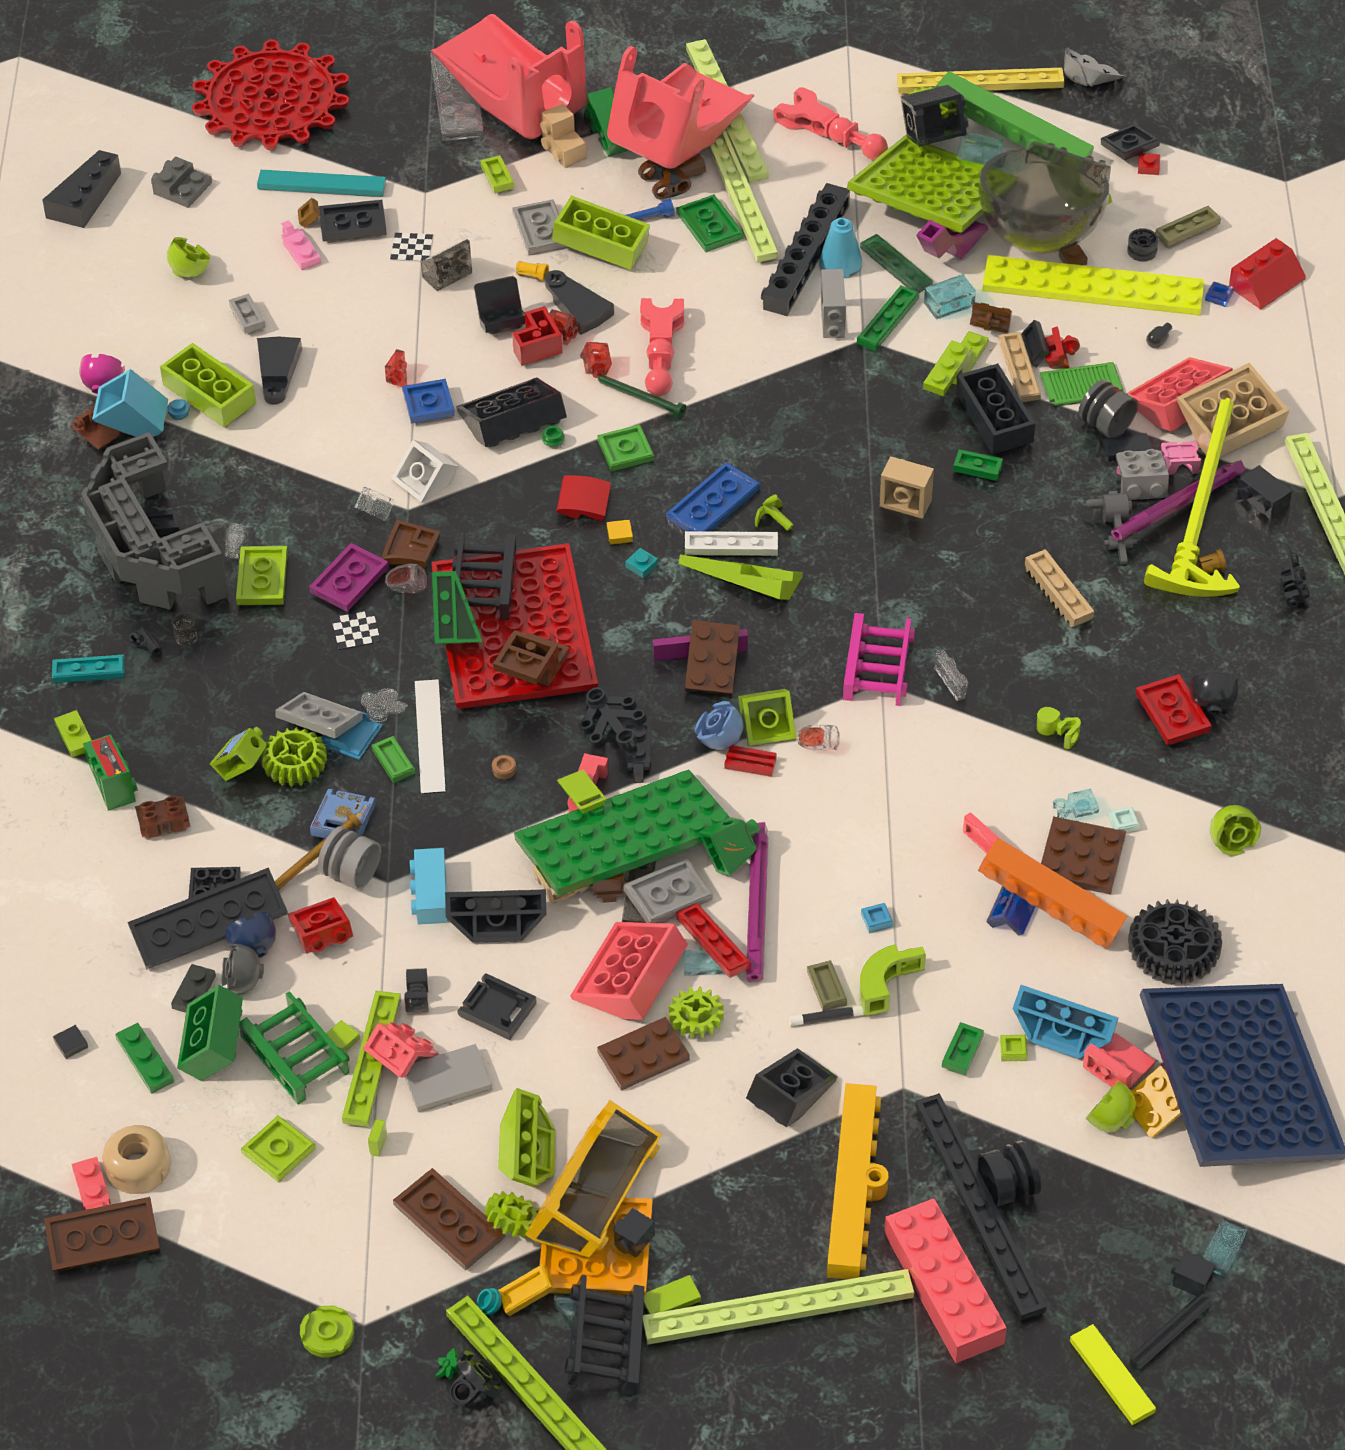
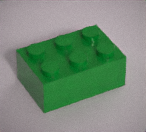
M217 985L187 1004L177 1069L203 1081L234 1062L236 1042L239 1036V1022L243 1012V997L221 985Z

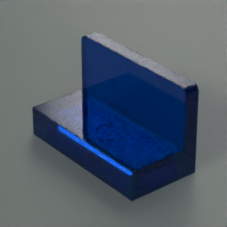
M1002 886L986 922L992 928L1007 924L1020 936L1024 934L1036 906L1029 904L1027 900L1015 893L1009 892Z

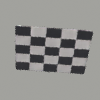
M395 233L390 259L429 261L433 234Z
M373 610L332 617L339 649L380 641Z

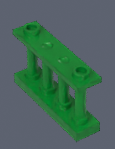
M289 991L286 993L287 1008L259 1025L256 1023L253 1025L246 1017L239 1022L241 1038L293 1100L300 1104L306 1100V1084L336 1066L344 1075H347L349 1073L348 1062L350 1059L347 1052L343 1048L339 1049L306 1011L304 1002L299 997L296 999ZM293 1015L301 1023L273 1042L271 1040L267 1042L264 1038L265 1032ZM307 1032L315 1039L313 1043L287 1059L285 1057L281 1058L278 1055L279 1049ZM321 1049L330 1057L303 1075H295L292 1071V1067Z

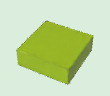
M342 1020L326 1033L339 1049L343 1048L345 1051L360 1039V1034Z
M1026 1034L1000 1035L1001 1061H1027Z
M376 1119L368 1138L370 1154L378 1157L387 1137L386 1122L384 1120Z

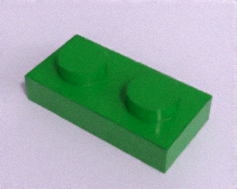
M959 449L953 465V472L997 481L1003 465V459Z
M960 1022L942 1060V1068L966 1076L984 1037V1030Z

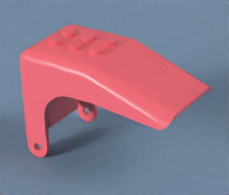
M494 14L486 16L476 25L438 48L430 50L484 110L527 139L532 140L542 135L540 126L542 122L541 112L563 103L574 115L586 105L583 32L575 21H569L565 27L567 50L560 47L549 55H545Z
M629 46L623 54L619 68L607 136L611 142L668 169L676 168L712 145L755 95H747L697 72L686 63L682 64L661 81L644 73L639 75L633 74L637 49Z

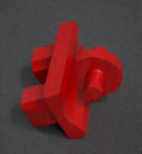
M1058 326L1051 328L1053 335L1045 337L1049 351H1053L1046 357L1050 368L1062 365L1063 369L1070 368L1067 354L1074 355L1080 348V342L1077 338L1067 335L1063 340L1060 337Z

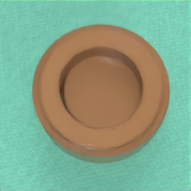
M508 755L496 757L492 762L494 776L499 779L513 777L516 773V761L514 758Z

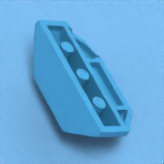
M1020 985L1012 1008L1031 1043L1078 1059L1084 1057L1085 1049L1091 1043L1097 1048L1109 1044L1119 1017L1024 985Z

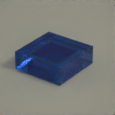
M1213 281L1206 293L1205 301L1226 307L1233 295L1234 288Z

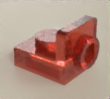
M552 309L550 315L563 335V344L568 346L578 333L576 316Z
M396 349L385 365L386 382L400 387L407 385L405 351Z

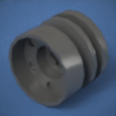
M1102 379L1096 382L1083 397L1079 406L1078 416L1079 419L1088 423L1091 427H1096L1097 431L1106 437L1116 438L1122 435L1134 420L1138 410V401L1128 393L1120 391L1117 386L1112 385L1108 380Z

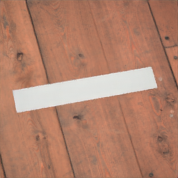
M439 679L415 681L421 793L445 791Z

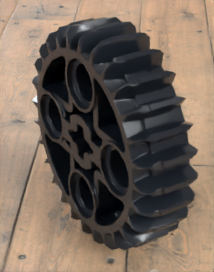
M1166 899L1165 904L1162 905L1157 900L1155 907L1148 904L1147 910L1141 909L1139 916H1135L1133 923H1131L1128 936L1129 952L1132 953V960H1137L1138 968L1144 966V974L1152 972V979L1160 976L1162 983L1165 979H1171L1172 984H1174L1175 980H1180L1184 984L1185 979L1188 978L1193 983L1195 976L1202 979L1204 972L1210 974L1211 968L1216 966L1217 960L1220 958L1222 934L1218 930L1219 925L1217 922H1213V915L1206 916V909L1198 911V904L1190 907L1188 901L1185 904H1179L1178 899H1176L1175 903H1170Z

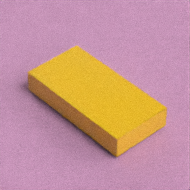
M542 1264L498 1291L501 1293V1303L505 1313L511 1316L554 1291L555 1288L547 1267Z

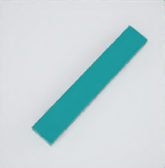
M260 169L257 181V189L377 197H383L386 185V177L263 169Z

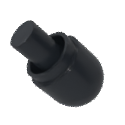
M1167 322L1163 326H1157L1152 329L1146 337L1147 344L1152 348L1160 347L1167 341L1172 325Z

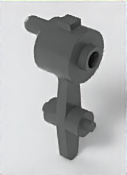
M1109 491L1108 494H1103L1100 499H1088L1086 501V507L1101 508L1103 522L1113 523L1114 529L1122 525V522H1127L1129 514H1132V502L1128 500L1126 493ZM1131 534L1122 540L1115 541L1112 535H1108V540H1104V546H1108L1109 550L1117 549L1120 565L1127 564L1126 549L1133 548V544H1137V538H1133Z

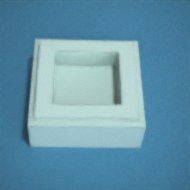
M1132 806L1108 812V818L1113 829L1126 831V833L1139 830L1140 824Z

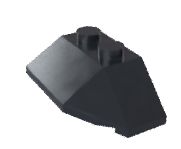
M546 889L445 892L446 918L472 943L523 941L547 915Z

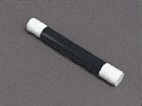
M860 1005L789 1016L790 1026L862 1016L864 1014Z

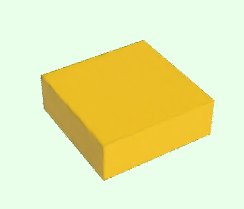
M630 520L607 522L610 545L633 542Z

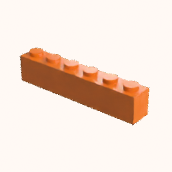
M1000 838L996 839L978 869L986 878L994 880L1009 892L1017 894L1027 900L1029 904L1040 908L1052 918L1058 919L1075 932L1083 934L1095 944L1106 949L1109 948L1128 917Z

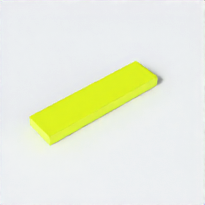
M1093 1324L1070 1336L1071 1344L1132 1425L1155 1413L1156 1407Z

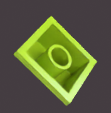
M780 689L738 696L748 746L796 739L789 690Z

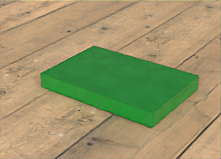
M715 194L676 207L677 215L705 252L744 239V233Z

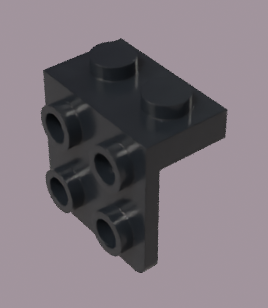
M515 276L503 277L474 285L480 326L485 333L497 334L502 329H519L525 324V312L522 310L518 283Z

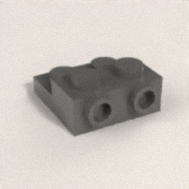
M175 156L171 161L167 160L164 163L163 170L160 173L156 172L151 178L153 194L189 208L211 185L212 177L194 170L193 163Z

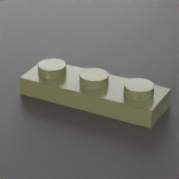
M1206 206L1156 228L1155 233L1167 247H1171L1219 225L1221 217L1212 208Z

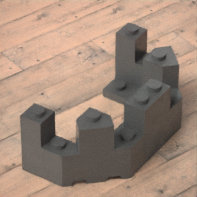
M148 432L108 447L103 454L102 462L96 466L90 477L91 481L88 487L83 489L81 496L86 520L95 534L98 553L115 583L120 581L135 583L140 603L171 609L177 598L176 593L183 595L196 589L199 590L207 605L229 597L222 553L204 522L159 538L129 487V484L136 482L144 498L166 491L163 470L168 468V463L151 433Z

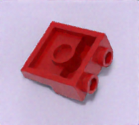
M335 897L288 913L289 922L297 933L299 943L306 954L321 952L329 945L335 943L343 944L349 938L354 937L350 920Z

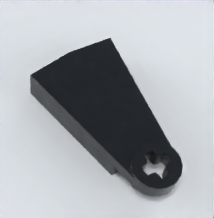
M552 270L546 273L544 278L545 287L553 295L554 304L580 335L600 326L614 315V304L569 278L564 272Z
M281 336L257 338L264 400L269 404L282 403L286 399V393L302 351L301 338Z

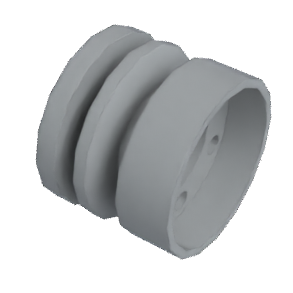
M339 826L329 834L321 848L317 864L318 871L333 880L340 879L344 885L355 890H361L369 883L377 870L381 857V845L365 836L359 837L356 832Z

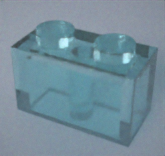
M967 132V135L960 136L957 150L958 159L999 167L1004 148L1003 139Z
M962 274L925 287L924 304L937 320L971 308L975 302L976 290L965 275Z

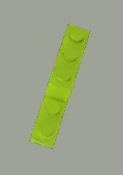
M968 331L961 343L951 340L924 381L923 389L944 396L952 383L957 384V375L972 370L987 347L989 338Z

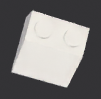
M412 440L391 479L420 502L424 503L449 485L458 466L429 443Z

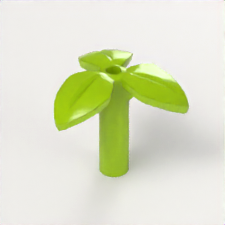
M776 494L765 500L755 516L756 527H758L760 519L764 514H770L787 531L794 524L777 509L782 507L783 504Z

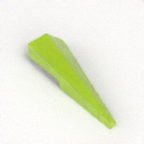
M680 555L679 557L680 565L777 599L790 600L803 572L718 561L709 558Z

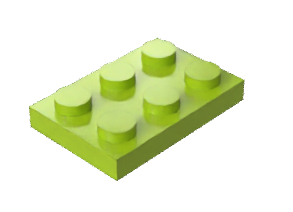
M287 546L241 547L236 593L237 605H284L288 556Z

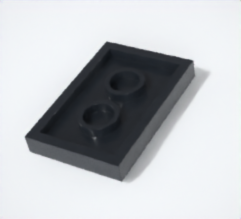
M382 199L319 206L323 241L387 235Z

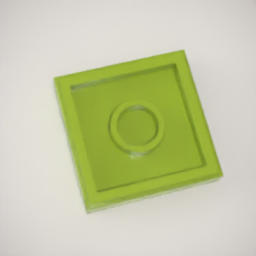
M277 1115L241 1148V1153L279 1183L310 1155L316 1147L315 1143Z

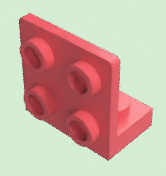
M393 1022L389 1024L378 1023L363 1047L366 1052L400 1078L406 1077L418 1056L434 1057L439 1055V1052L433 1048L434 1044L423 1037L419 1038L414 1034L415 1029L405 1023H402V1025H397Z
M1117 1033L1113 1034L1109 1044L1097 1048L1091 1043L1084 1052L1083 1068L1111 1088L1120 1080L1131 1089L1155 1065L1153 1058Z

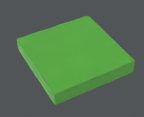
M640 424L597 435V441L611 472L654 461V454Z

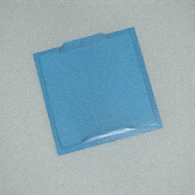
M363 713V720L337 738L323 734L321 740L326 748L360 760L383 725L371 721L368 715Z

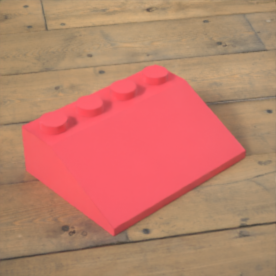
M1189 357L1127 393L1137 399V411L1152 424L1167 431H1175L1187 422L1176 400L1177 397L1233 371V368Z
M615 922L570 997L572 1000L622 1019L643 1020L688 944L675 924Z

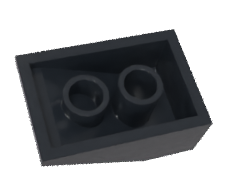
M797 1048L757 1073L746 1099L753 1103L755 1107L774 1118L777 1123L787 1128L799 1120L836 1082L838 1076Z

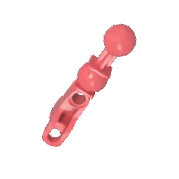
M804 87L794 91L795 105L781 103L773 109L774 119L780 125L788 129L803 128L820 136L830 137L835 143L843 144L845 148L855 143L861 146L863 155L868 159L875 160L888 149L887 141L881 134L873 133L865 136L859 133L857 122L852 123L848 118L840 117L838 113L818 103L815 92Z
M641 298V326L650 332V343L646 353L651 371L645 378V386L648 392L659 397L670 392L673 385L671 374L666 370L671 369V361L675 353L672 346L673 333L684 326V299H674L669 307L659 308L653 305L652 298Z

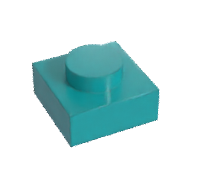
M641 548L625 561L626 568L642 578L658 565V558Z

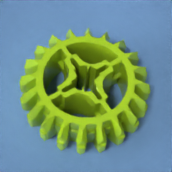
M297 726L293 731L286 728L284 733L277 731L276 737L270 736L269 742H266V747L261 754L262 767L273 782L279 781L282 786L289 783L291 788L294 783H299L302 786L304 781L311 783L312 777L318 778L319 772L324 771V764L327 761L326 747L321 737H317L315 732L309 733L307 728L299 731Z

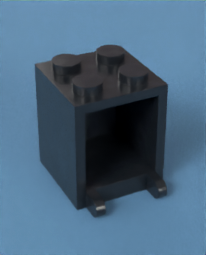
M944 85L900 96L906 136L919 147L967 135L966 128L969 124L963 110L965 99L963 95L951 86ZM947 102L949 116L942 117L940 103Z

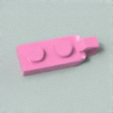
M289 220L281 223L283 228V234L281 235L283 245L300 269L304 270L321 263L320 255L299 228L294 229Z

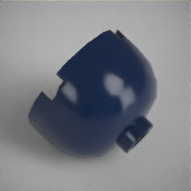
M267 912L254 913L255 918L248 921L246 917L240 918L226 928L225 937L228 944L249 946L255 950L259 958L267 955V950L272 947L276 940V928L270 913Z

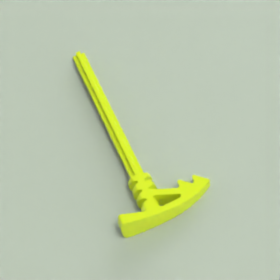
M1226 398V400L1221 399L1184 541L1177 545V553L1174 556L1175 562L1172 564V571L1168 574L1152 564L1149 565L1144 577V583L1147 586L1198 597L1222 596L1239 591L1240 586L1231 574H1229L1227 580H1224L1218 570H1215L1213 576H1210L1196 566L1197 557L1200 554L1197 543L1234 402H1231L1229 398Z

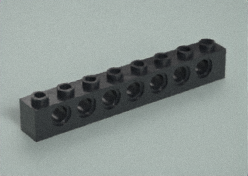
M826 183L824 188L818 191L816 202L810 205L807 218H803L799 232H795L793 242L787 246L784 258L779 260L776 272L771 274L767 288L764 287L762 290L763 310L788 316L819 261L831 223L835 219L843 218L850 205V190Z

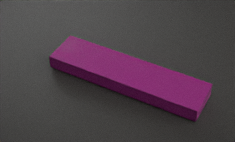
M747 629L739 630L737 652L748 651ZM691 635L654 639V661L688 658Z

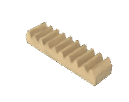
M1046 549L1025 557L1026 571H1030L1032 578L1035 577L1036 584L1040 583L1041 590H1045L1046 597L1050 596V602L1055 603V608H1059L1060 614L1064 615L1066 622L1069 621L1071 628L1094 618V610Z

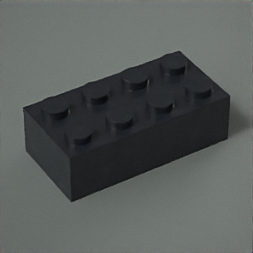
M998 363L957 375L956 395L992 454L1034 442L1035 422Z

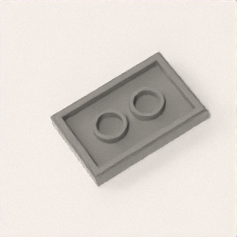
M553 199L512 207V213L528 256L568 248L565 245L552 241L554 222L559 215Z
M303 692L276 709L275 717L326 736L337 738L363 720V713Z
M688 858L626 883L623 887L624 892L646 923H659L675 916L677 912L697 903L701 905L713 898L712 892Z
M476 1044L414 1062L405 1077L418 1112L492 1090L491 1081Z

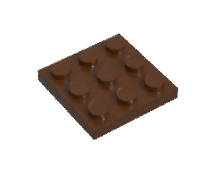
M1053 816L1041 864L1082 889L1111 895L1126 831Z

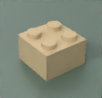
M890 456L881 474L880 507L923 519L932 501L934 468Z

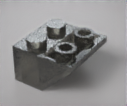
M466 239L457 242L421 261L422 278L436 291H439L471 274L470 241Z

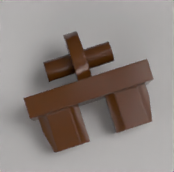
M974 302L970 325L983 327L985 331L992 329L1008 333L1012 310L1004 307L990 306L982 302Z

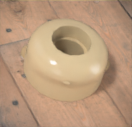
M132 1125L116 1131L107 1140L103 1149L102 1160L106 1177L110 1184L121 1192L140 1194L151 1191L163 1183L170 1171L171 1160L167 1143L157 1130L148 1126ZM135 1152L145 1153V1155L140 1159H126L130 1154Z

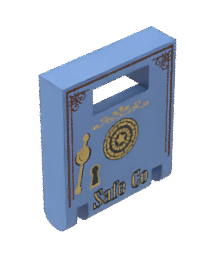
M328 789L310 826L311 835L326 838L335 829L327 827V823L342 825L348 820L346 816L353 812L361 821L362 826L358 829L353 827L350 831L356 832L361 837L375 808L376 798L370 797L367 802L366 796L339 790L334 795V789Z

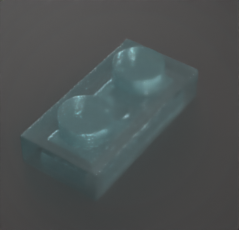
M1223 1219L1203 1257L1207 1261L1216 1264L1215 1273L1225 1277L1246 1237L1247 1230Z

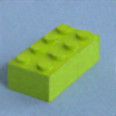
M571 195L554 222L552 241L632 270L648 243L650 224Z
M194 343L185 347L160 366L162 383L166 388L186 400L222 427H226L256 404L254 385Z

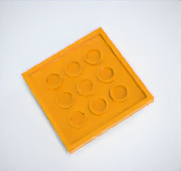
M563 1195L557 1211L591 1233L608 1200L599 1198L603 1196ZM625 1197L607 1228L606 1236L609 1237V1240L601 1251L596 1249L590 1258L542 1243L540 1265L543 1264L547 1267L555 1288L550 1293L570 1294L572 1285L577 1284L581 1275H587L586 1289L625 1296V1294L630 1293L635 1284L645 1286L644 1294H646L650 1242L636 1258L629 1253L624 1254L614 1245L613 1228L620 1218L624 1219L632 1208L652 1219L653 1199ZM552 1218L543 1229L542 1239L581 1250L586 1242L585 1238L555 1218Z

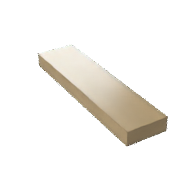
M1021 332L999 335L1002 353L1014 390L1022 402L1041 400V393Z

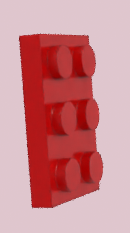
M1180 674L1136 688V696L1167 746L1211 732L1212 725L1200 706L1191 698L1190 690Z

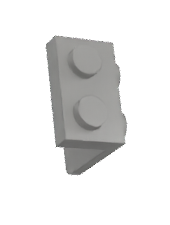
M1149 449L1146 451H1124L1116 454V460L1121 473V493H1126L1128 500L1167 498L1169 474L1161 451Z

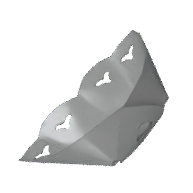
M1069 48L1065 49L1064 73L1075 83L1078 82V84L1083 86H1093L1126 77L1125 75H1120L1114 68L1108 65L1098 64L1091 56L1086 54L1080 55Z

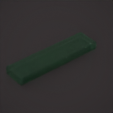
M878 234L860 243V249L907 288L921 293L933 286V280Z

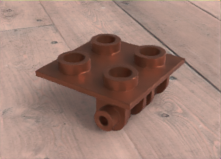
M92 406L91 410L88 409L82 415L75 417V421L70 426L95 448L100 450L123 435L124 432L92 420L95 406Z
M169 796L161 801H146L135 806L142 837L147 836V838L159 836L157 825H160L161 834L164 835L162 824L167 823L170 834L169 822H172L174 832L186 830V827H190L183 796Z

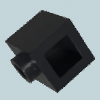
M632 1208L624 1219L620 1218L614 1225V1245L622 1253H629L636 1258L655 1236V1221Z
M1185 1251L1182 1259H1176L1171 1269V1274L1174 1275L1172 1286L1194 1296L1200 1293L1205 1294L1213 1279L1216 1264L1207 1261L1201 1255Z

